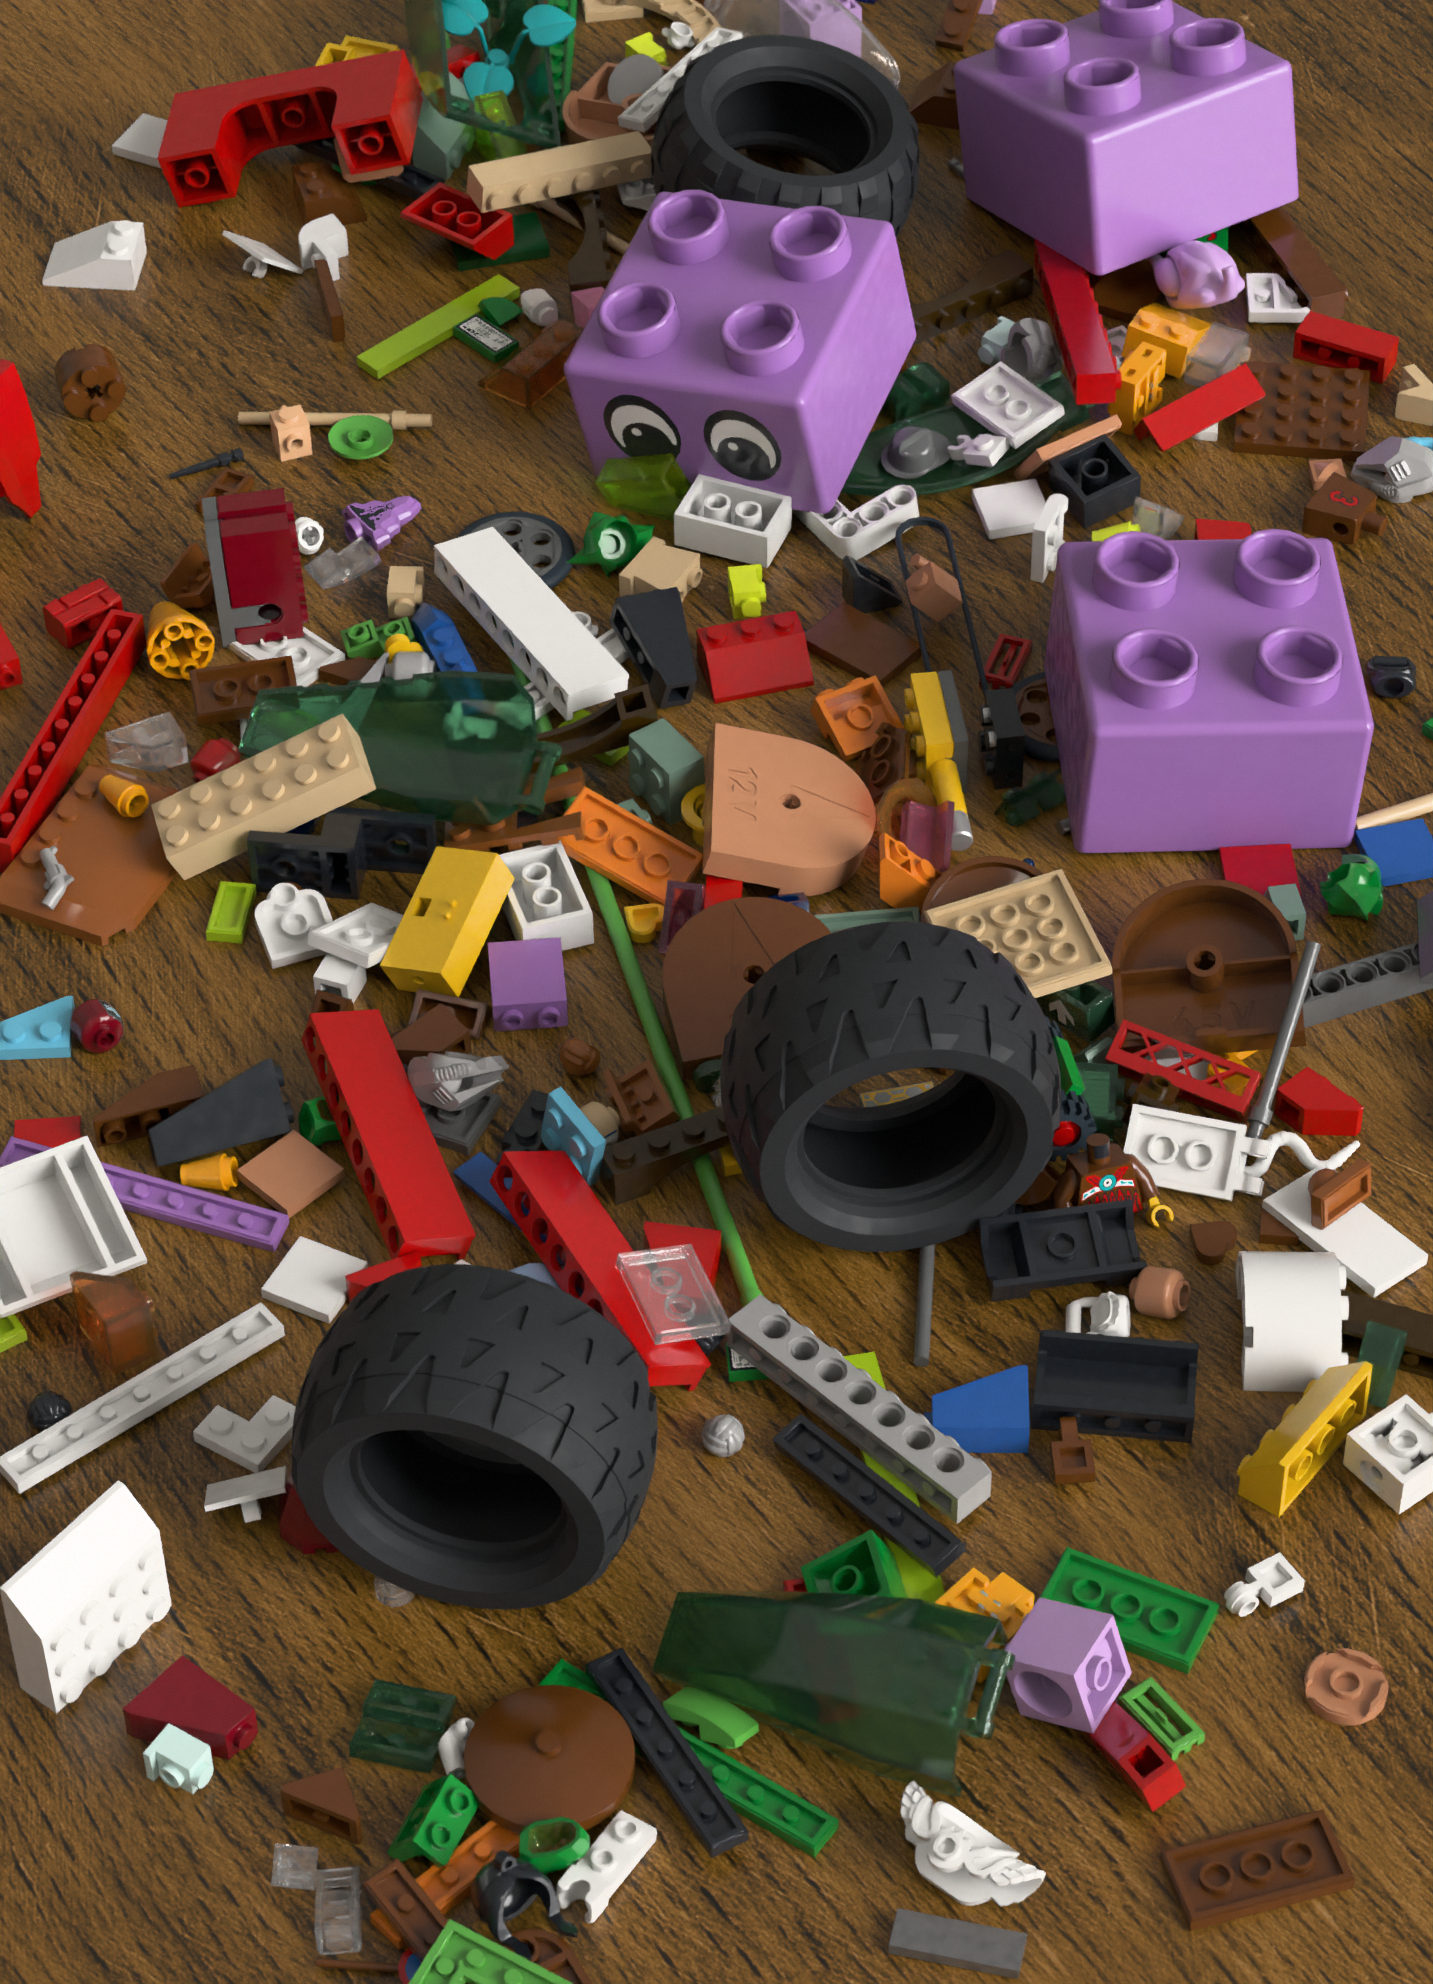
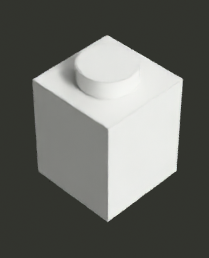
M327 953L313 976L315 994L316 990H323L352 999L354 1004L367 981L366 968Z

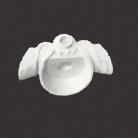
M912 1781L903 1791L900 1803L901 1816L905 1820L906 1840L916 1845V1867L924 1879L962 1905L973 1906L993 1899L999 1906H1007L1014 1902L1024 1901L1027 1896H1030L1040 1887L1046 1875L1045 1872L1017 1859L1020 1853L996 1838L950 1804L943 1801L933 1804L932 1799L926 1795L922 1787H919L915 1781Z

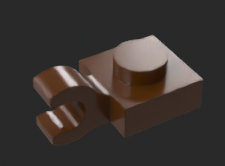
M1075 1416L1059 1417V1441L1050 1443L1054 1483L1095 1482L1096 1471L1091 1439H1078Z

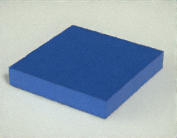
M1423 818L1355 830L1354 841L1360 853L1369 856L1377 863L1381 873V883L1384 887L1433 878V838Z

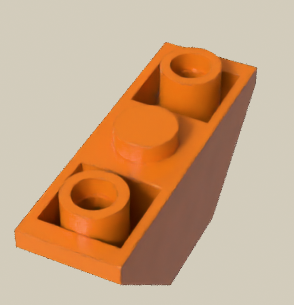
M884 832L879 836L880 899L893 908L919 907L921 915L928 891L943 874L935 869L928 860L921 859L911 852L904 843L896 841Z

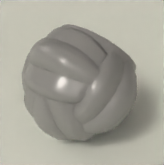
M728 1414L717 1415L707 1419L702 1430L704 1447L712 1455L718 1457L733 1455L741 1450L745 1439L743 1425L734 1416Z

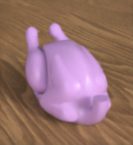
M1187 241L1169 249L1167 258H1162L1160 254L1146 258L1153 267L1157 286L1165 294L1169 306L1174 309L1206 308L1225 303L1236 298L1245 287V282L1239 275L1232 257L1219 246L1209 242Z

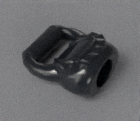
M1374 656L1369 659L1365 666L1366 673L1369 676V685L1377 695L1385 698H1402L1409 695L1416 687V666L1407 657Z

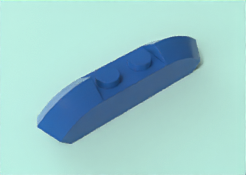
M423 602L410 619L418 643L423 647L424 652L428 654L430 660H435L436 680L451 710H453L456 700L464 701V713L466 716L491 709L479 673L452 619L446 612Z

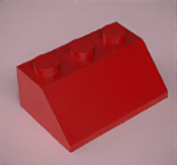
M441 182L400 212L401 218L493 260H496L514 246L513 214L502 209L481 213L470 195Z
M796 611L696 629L697 661L714 704L814 685L805 632Z

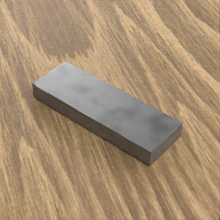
M898 1908L889 1941L888 1953L1018 1979L1026 1947L1027 1934Z

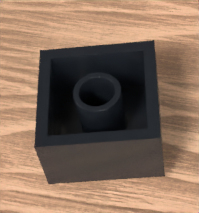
M1106 434L1049 460V488L1054 494H1063L1068 498L1069 512L1084 529L1140 502L1141 475Z

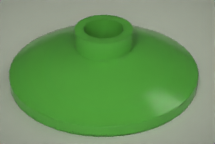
M355 415L344 418L333 425L328 434V442L331 449L342 457L369 459L384 453L391 446L393 430L381 418L370 415Z

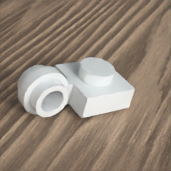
M1278 1553L1247 1569L1245 1580L1249 1584L1239 1581L1227 1589L1224 1594L1226 1607L1232 1614H1238L1240 1617L1247 1616L1258 1606L1259 1600L1257 1597L1260 1596L1269 1607H1272L1302 1592L1305 1580L1284 1556Z

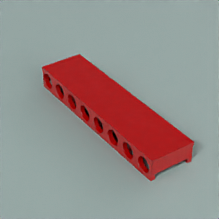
M379 1009L310 1013L301 1042L391 1259L418 1251L421 1257L456 1254L458 1260L465 1259L476 1234ZM313 1037H316V1046H314ZM325 1059L327 1062V1075L325 1072ZM336 1095H339V1103L337 1102ZM348 1116H350L351 1131L348 1127ZM360 1151H363V1159H361ZM372 1173L375 1178V1188L372 1185ZM384 1209H387V1218L385 1217ZM397 1231H398V1234H399V1248H398L397 1242H396V1232H397Z
M503 1151L502 1158L489 1182L561 1290L595 1309L622 1333L648 1370L649 1387L684 1385L687 1391H694L706 1369L710 1367L711 1362L565 1151ZM504 1178H513L510 1190L506 1188ZM522 1201L524 1206L529 1210L528 1216H526L522 1211ZM539 1234L547 1236L545 1243L541 1240ZM557 1253L559 1258L565 1263L564 1269H561L558 1265ZM575 1287H580L584 1290L582 1296L578 1295Z

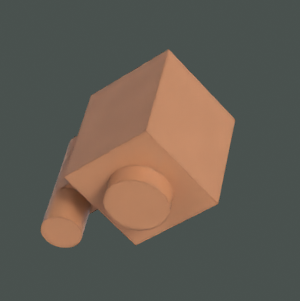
M915 554L911 558L910 564L917 571L906 580L910 602L929 617L940 622L963 603L958 580L920 554Z

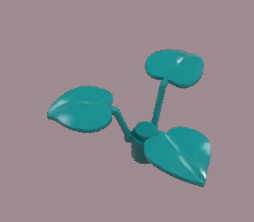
M439 0L437 2L439 24L448 34L466 36L474 28L478 32L485 63L475 62L468 66L464 72L463 81L471 102L482 114L492 105L507 97L512 91L514 79L509 71V64L514 63V57L527 35H529L530 42L534 46L548 47L564 40L576 27L575 19L561 9L548 4L534 6L523 17V24L527 29L521 32L512 51L507 55L501 49H493L491 51L488 49L483 29L479 25L488 18L487 7L481 0Z

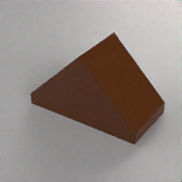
M343 1766L286 1783L281 1788L283 1815L360 1845L363 1840L360 1813Z

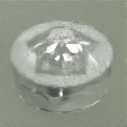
M375 1576V1594L382 1604L398 1607L407 1604L415 1596V1593Z

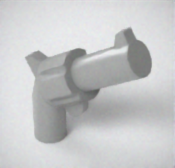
M54 845L50 848L42 849L39 853L46 869L44 876L47 881L44 884V888L48 890L41 904L52 911L64 895L67 886L75 880L74 877L67 874L65 867L58 863L55 857L58 849Z

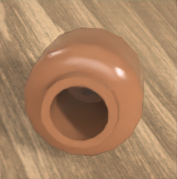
M1152 1265L1147 1266L1130 1283V1299L1134 1300L1137 1311L1144 1316L1168 1320L1173 1319L1180 1312L1186 1310L1190 1301V1284L1185 1280L1183 1274L1176 1269Z

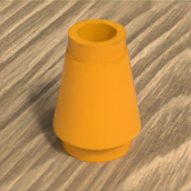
M111 774L103 777L99 783V791L122 816L134 818L140 816L146 810L149 798L141 785Z
M226 1153L188 1164H182L180 1168L182 1185L196 1188L228 1191L230 1187H236L239 1183L237 1159L235 1156L228 1157Z

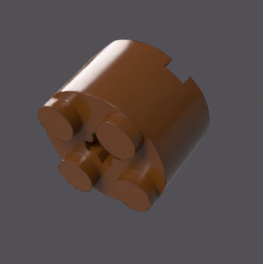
M85 344L86 348L76 350L74 347L69 349L59 358L55 366L56 384L63 404L76 417L92 419L94 422H102L120 406L126 393V386L113 353L101 345Z

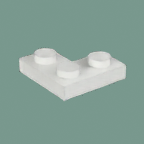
M273 1395L256 1415L248 1421L217 1405L193 1431L194 1440L254 1473L262 1472L292 1438L296 1406Z

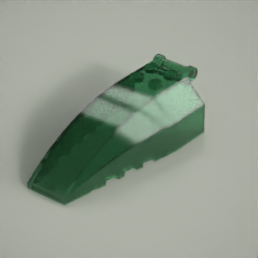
M454 670L413 674L412 678L394 680L391 676L381 677L378 682L362 683L360 680H350L348 685L338 686L320 683L309 687L300 685L260 689L238 749L242 756L250 758L343 713L360 737L376 786V790L358 799L400 812L435 814V820L487 825H494L518 810L536 815L542 814L546 803L543 798L555 761L560 759L563 750L556 743L537 740L534 699L514 674ZM535 757H541L530 795H523Z
M695 1591L677 1592L652 1671L683 1687L696 1688L724 1699L748 1715L757 1718L758 1721L769 1726H775L794 1735L801 1741L810 1742L832 1752L834 1756L878 1776L907 1784L915 1781L919 1787L960 1798L962 1788L954 1774L959 1735L962 1733L986 1740L992 1738L995 1725L992 1723L1007 1670H1012L1016 1656L1002 1649L986 1648L989 1642L1006 1646L1008 1637L1001 1620L921 1599L818 1592ZM981 1664L990 1666L976 1717H965Z

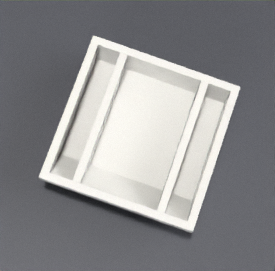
M88 1136L0 1167V1318L7 1317L147 1263V1258Z
M119 1480L0 1587L20 1688L56 1714L68 1703L74 1702L80 1696L83 1689L96 1676L104 1674L111 1666L112 1661L126 1648L133 1647L141 1634L154 1622L163 1619L172 1606L159 1529L125 1484Z

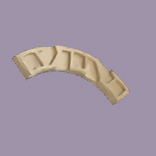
M625 0L627 5L646 8L660 13L674 22L686 24L693 31L691 38L696 46L717 27L722 28L715 17L695 0Z

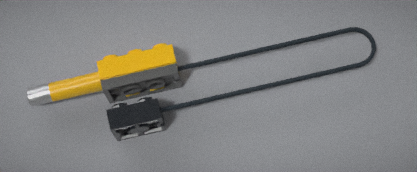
M915 517L908 519L897 528L895 537L905 585L906 580L910 577L901 542L902 533L910 527L924 525L937 528L946 539L954 576L958 580L963 600L962 608L985 699V705L979 706V720L981 727L984 726V731H978L980 752H986V755H984L985 775L992 777L995 790L1022 787L1025 734L1013 688L988 689L950 531L945 524L934 518ZM909 598L926 672L910 674V688L904 689L906 710L909 709V714H904V728L912 736L910 750H916V783L922 782L925 796H936L947 847L953 851H963L973 844V835L963 793L967 792L969 740L952 670L938 671V674L936 671H931L917 607L911 604Z

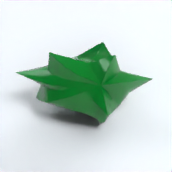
M594 512L583 538L584 547L567 563L580 566L600 564L609 578L611 571L632 561L650 541L656 525H632L625 515L613 517Z
M1362 854L1342 855V864L1336 870L1327 873L1328 881L1319 882L1323 898L1327 901L1330 915L1356 917L1368 921L1369 912L1378 915L1383 907L1382 891L1384 886L1381 883L1380 869L1377 863L1369 856Z

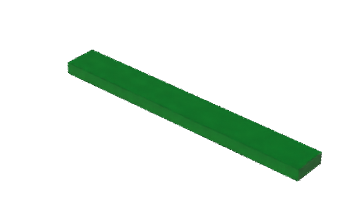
M548 0V5L561 9L576 21L578 0ZM576 27L564 40L543 49L537 119L538 131H565L562 108L565 99L571 92Z
M563 1659L553 1667L538 1685L570 1686L585 1690L602 1698L586 1672ZM677 1726L731 1807L738 1814L813 1858L816 1857L839 1828V1819ZM634 1745L635 1753L642 1757V1755Z

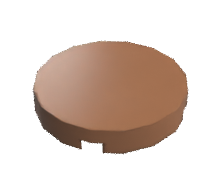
M1349 1648L1337 1649V1653H1330L1326 1655L1327 1651L1317 1655L1308 1665L1303 1683L1305 1700L1315 1714L1328 1722L1349 1726L1368 1722L1383 1710L1389 1685L1388 1680L1382 1673L1383 1668L1378 1661L1364 1652Z

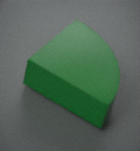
M489 297L481 300L478 304V307L487 319L498 328L513 321L523 312L515 303L501 297Z

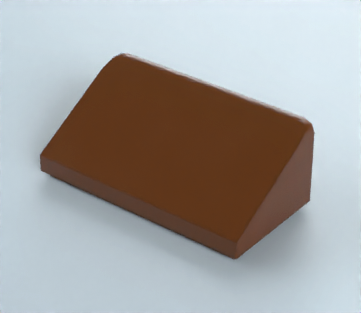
M421 989L417 990L409 1025L415 1022L422 1012L431 1010L442 1003L469 1030L470 1038L480 1040L492 1013V1008L487 1003Z

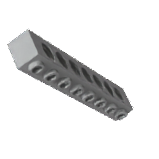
M760 1294L727 1320V1346L956 1524L991 1496L992 1471L989 1470L984 1461L968 1454L959 1446L954 1438L938 1431L929 1423L924 1415L915 1413L904 1405L895 1393L889 1390L886 1391L874 1382L865 1370L857 1369L844 1359L836 1348L829 1347L818 1339L809 1327L800 1325L788 1316L780 1305L771 1303Z

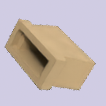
M653 537L619 574L620 597L677 587L680 592L681 602H683L684 597L692 588H696L701 581L703 572L700 569V554L666 546L665 540Z

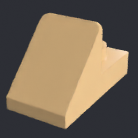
M1415 364L1403 367L1402 380L1399 384L1400 392L1397 395L1395 417L1399 420L1433 426V383Z

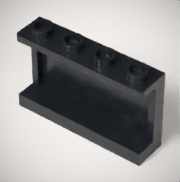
M1041 1330L1031 1429L1058 1431L1060 1429L1059 1417L1075 1416L1078 1433L1192 1443L1199 1345L1183 1341L1154 1340L1141 1337L1131 1338L1103 1334L1072 1333L1061 1330Z

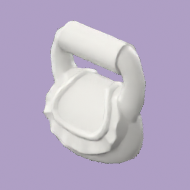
M1109 1291L1108 1293L1100 1294L1099 1297H1084L1075 1300L1066 1306L1065 1332L1081 1333V1309L1089 1308L1091 1315L1090 1332L1085 1334L1130 1336V1305L1125 1295L1114 1294Z

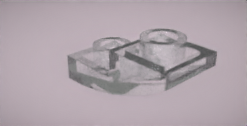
M360 536L337 554L331 548H328L303 568L322 589L344 584L365 574L382 563V560L378 553Z

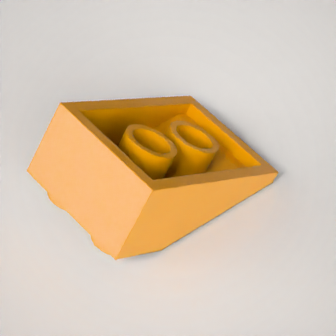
M1153 303L1139 309L1128 325L1121 356L1126 358L1142 342L1163 348L1167 352L1165 373L1180 379L1213 329V324L1158 303Z

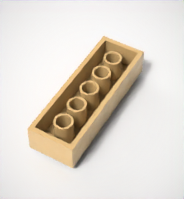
M342 713L152 804L151 807L166 859L181 877L187 880L248 851L247 837L249 830L286 833L376 790V786L360 737Z

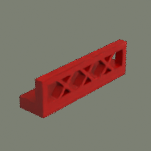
M1124 1019L1105 1057L1109 1070L1138 1082H1141L1146 1072L1153 1076L1165 1077L1172 1085L1180 1088L1177 1095L1178 1098L1247 1124V1118L1251 1109L1250 1101L1262 1077L1258 1071ZM1128 1032L1143 1037L1147 1046L1146 1049L1133 1054L1121 1050ZM1149 1040L1158 1044L1151 1046ZM1171 1048L1178 1052L1181 1062L1165 1067L1157 1063L1154 1053ZM1183 1053L1191 1056V1058L1185 1060ZM1150 1055L1152 1061L1144 1059V1057ZM1204 1061L1212 1065L1216 1075L1200 1081L1191 1076L1188 1067ZM1217 1067L1222 1068V1069L1227 1070V1071H1224V1072H1222V1073H1219ZM1181 1069H1185V1072H1186L1187 1075L1182 1074V1073L1177 1072V1071H1179V1070H1181ZM1235 1075L1249 1079L1242 1097L1228 1092L1222 1080ZM1219 1082L1221 1088L1215 1087L1212 1084Z

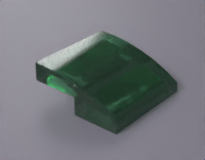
M375 1679L363 1703V1718L349 1743V1757L430 1774L439 1755L438 1743L448 1730L456 1704V1695Z

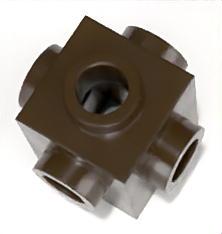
M1146 1072L1140 1084L1132 1082L1123 1100L1129 1106L1122 1122L1129 1125L1133 1104L1178 1112L1181 1105L1174 1101L1180 1088L1172 1085L1165 1077L1153 1076Z

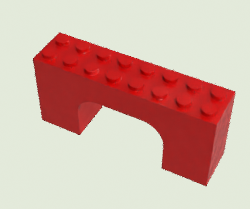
M404 49L175 93L157 159L179 208L236 197L244 166L250 159L263 151L336 136L351 175L409 165L423 98Z

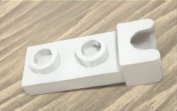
M620 1810L588 1849L586 1855L576 1865L572 1864L559 1880L556 1894L559 1899L560 1908H567L575 1900H584L588 1908V1912L585 1913V1922H595L608 1906L609 1898L657 1840V1829Z

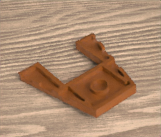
M582 767L574 768L470 809L454 812L445 818L444 847L490 852V848L507 845L509 851L522 849V844L530 841L541 840L542 845L546 846L558 844V837L575 835L576 841L585 839V822L581 811L517 828L518 811L577 796L585 786V776Z

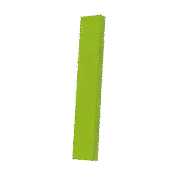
M498 274L356 356L357 366L376 379H380L452 337L453 327L476 313L483 318L486 317L478 307L481 300L489 297H501L513 301L520 297V287Z

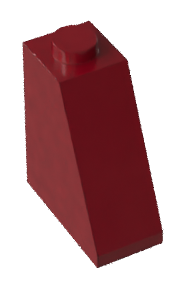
M183 1655L123 1708L126 1731L133 1738L153 1742L170 1723L209 1745L211 1756L230 1760L240 1749L244 1750L249 1747L258 1734L255 1708Z

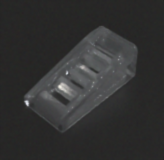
M359 1866L316 1870L315 1937L318 1953L321 1955L358 1952L362 1948L361 1875ZM350 1887V1889L326 1891L328 1888Z

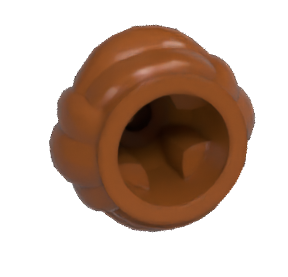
M573 1037L561 1046L559 1058L562 1062V1067L570 1075H587L594 1072L599 1066V1050L590 1044Z

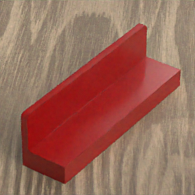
M1245 363L1142 418L1133 432L1139 441L1151 436L1159 450L1165 452L1264 398L1265 392Z

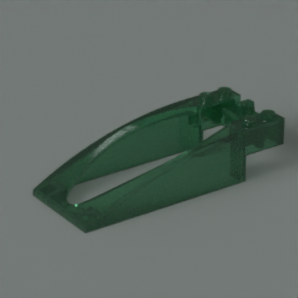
M404 0L408 41L415 72L426 98L441 116L546 149L561 147L549 46H534L530 42L529 35L524 38L514 57V63L509 64V71L514 79L513 88L521 104L522 120L518 125L506 126V120L501 119L498 124L475 111L474 101L451 94L442 0ZM481 0L488 10V18L485 22L490 48L492 50L501 49L509 55L521 32L527 29L523 24L525 13L534 6L544 4L543 0Z

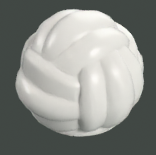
M308 517L296 519L295 525L299 552L305 555L316 553L324 539L323 528L317 521H313Z

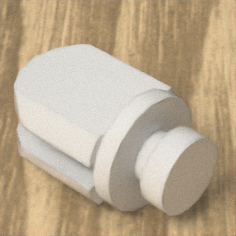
M530 289L521 294V309L532 323L535 322L536 325L550 327L557 322V304L544 289Z

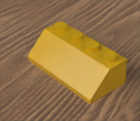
M1363 1361L1330 1367L1318 1380L1312 1379L1304 1390L1303 1398L1297 1405H1289L1278 1427L1275 1430L1269 1429L1263 1436L1259 1449L1253 1456L1249 1454L1245 1456L1237 1470V1476L1240 1477L1238 1495L1280 1517L1347 1438V1433L1355 1429L1366 1416L1373 1365Z

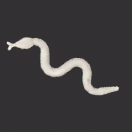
M1280 1131L1269 1135L1266 1139L1272 1144L1269 1159L1257 1157L1254 1164L1245 1166L1243 1175L1256 1178L1262 1176L1268 1171L1276 1150L1284 1145L1289 1146L1295 1152L1300 1162L1309 1170L1315 1168L1319 1170L1324 1168L1334 1170L1340 1167L1356 1151L1360 1143L1357 1140L1353 1141L1347 1147L1333 1154L1330 1159L1320 1161L1313 1156L1307 1143L1296 1133Z

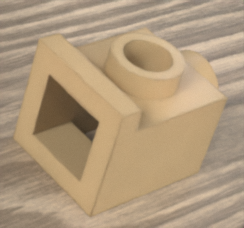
M390 566L387 586L389 618H403L407 616L408 619H411L417 611V605L423 603L426 592L424 566Z

